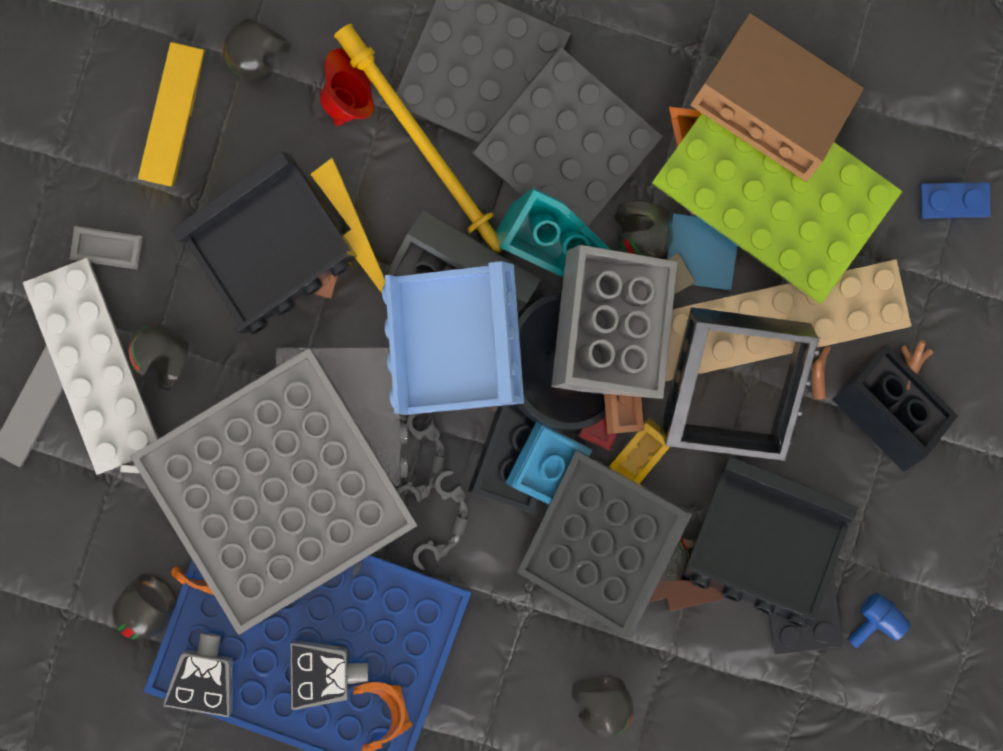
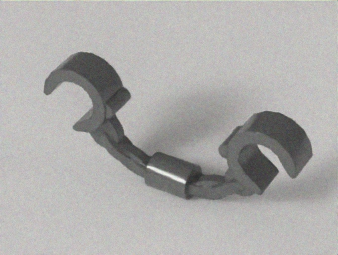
M410 414L407 426L409 431L415 435V438L420 439L422 436H426L429 440L436 441L438 456L433 455L430 471L436 474L439 470L445 468L447 459L443 457L445 447L442 441L439 440L440 432L434 427V424H431L424 431L416 430L413 426V419L419 414ZM433 477L430 479L428 486L421 485L415 487L409 481L406 485L400 486L396 491L400 495L402 491L410 490L414 493L417 501L420 502L421 499L426 498L430 494V489L434 488Z
M448 468L441 469L435 474L433 486L443 500L451 497L455 502H459L460 515L455 516L451 529L454 535L450 537L448 543L433 545V542L427 538L425 541L418 542L413 546L411 559L421 570H424V567L419 562L418 555L422 550H432L434 558L439 561L441 557L448 554L449 549L458 544L460 535L464 536L467 526L468 508L464 502L465 493L461 486L457 483L448 490H443L440 486V482L444 477L453 474V471Z

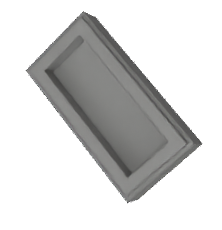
M74 226L69 260L80 261L89 258L90 263L139 270L144 236Z

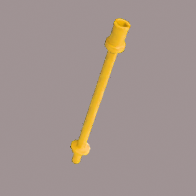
M351 23L344 26L334 34V38L338 40L350 57L351 61L349 63L351 66L365 72L473 224L468 227L467 231L471 233L477 229L491 250L500 253L503 249L500 248L497 234L488 222L494 216L493 213L490 212L485 215L481 213L375 65V57L373 56L375 52L372 47L367 48Z

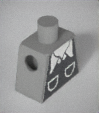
M200 633L198 651L185 649L181 653L164 700L165 707L223 717L231 715L233 710V657L218 655L220 635Z
M293 640L290 644L291 710L347 700L349 684H366L369 682L368 663H348V648L303 640Z

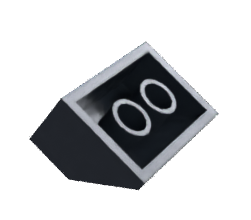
M885 344L851 376L832 399L903 472L926 458L958 417L888 344ZM910 380V389L907 390L906 388Z

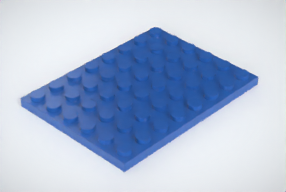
M369 555L361 560V569L355 577H353V571L356 564L238 635L216 597L193 588L185 582L179 593L144 692L165 699L181 653L185 649L198 651L200 633L217 634L221 636L218 655L233 657V710L229 717L212 714L206 715L305 751H361L363 744H370L373 741L381 740L389 731L392 721L391 711L387 703L379 695L370 692L353 695L354 687L362 684H349L347 700L291 710V642L293 640H303L348 648V663H368V683L381 682L388 685L401 686L409 719L412 722V727L404 733L383 743L382 748L373 751H414L472 591ZM192 559L186 577L204 580Z

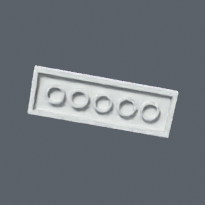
M89 258L23 282L96 475L132 462L130 456L158 440V436Z

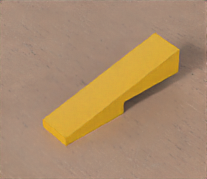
M170 42L138 179L170 187L176 184L205 49Z
M331 158L310 175L351 228L344 236L356 253L357 261L382 293V288L385 284L384 274L334 159Z
M648 417L644 422V431L636 432L608 467L640 483L670 448V446L665 445L660 431L661 427Z

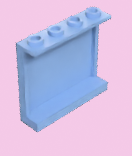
M499 261L488 263L489 266L406 276L385 275L382 296L387 305L388 319L385 321V333L390 344L387 366L390 373H392L393 387L390 389L389 397L390 403L394 408V414L410 415L524 403L514 264Z

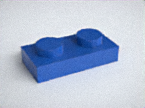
M990 182L919 185L920 219L991 217Z

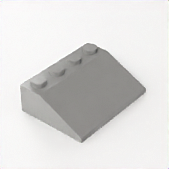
M584 245L567 250L551 387L581 392L662 399L664 397L678 262Z

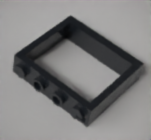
M691 307L660 429L665 445L785 461L790 444L795 442L794 426L796 419H800L803 413L804 402L802 397L804 390L809 388L811 384L813 357H817L819 354L817 346L820 338L817 336L812 324ZM709 330L795 341L771 435L685 424Z

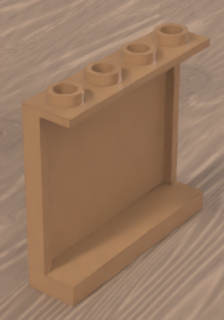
M750 13L690 106L808 182L825 159L864 88Z

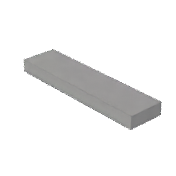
M47 345L0 431V457L18 467L23 466L63 391V386Z

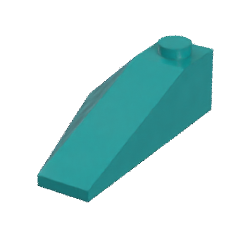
M531 188L511 204L496 230L500 248L561 277H564L567 250L579 245L611 250L564 202L535 188Z

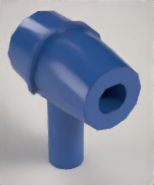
M877 592L870 595L862 604L861 613L867 619L848 637V640L854 647L858 648L878 628L896 641L906 634L911 623L895 606L894 602L887 600Z

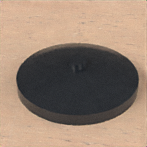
M561 292L539 297L527 304L518 313L524 403L516 405L531 420L554 430H576L592 426L606 417L605 400L602 393L551 387Z

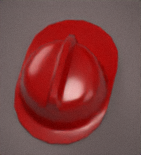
M341 48L330 51L325 58L324 72L326 82L320 92V103L327 114L332 117L335 126H341L345 122H350L356 118L366 119L374 111L370 79L363 70L351 66L349 63L351 61L350 57Z

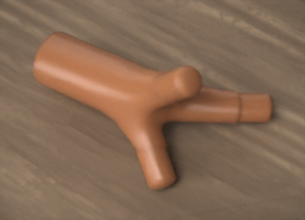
M924 340L919 341L913 355H911L907 346L900 348L905 357L906 364L917 375L924 361L933 354L930 348L923 352L926 345ZM910 380L906 387L907 390H910Z
M828 345L824 346L819 358L815 363L811 364L814 400L827 398L825 365L827 355L831 349Z

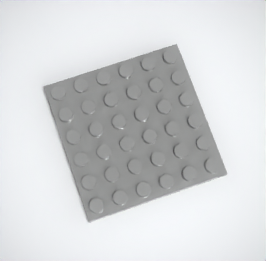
M310 348L130 456L238 635L417 526Z

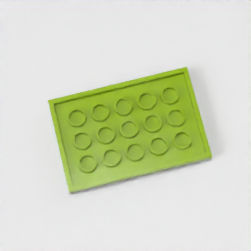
M704 114L699 116L651 183L819 305L826 299L902 193L899 188L835 142L832 144L821 165L806 182Z

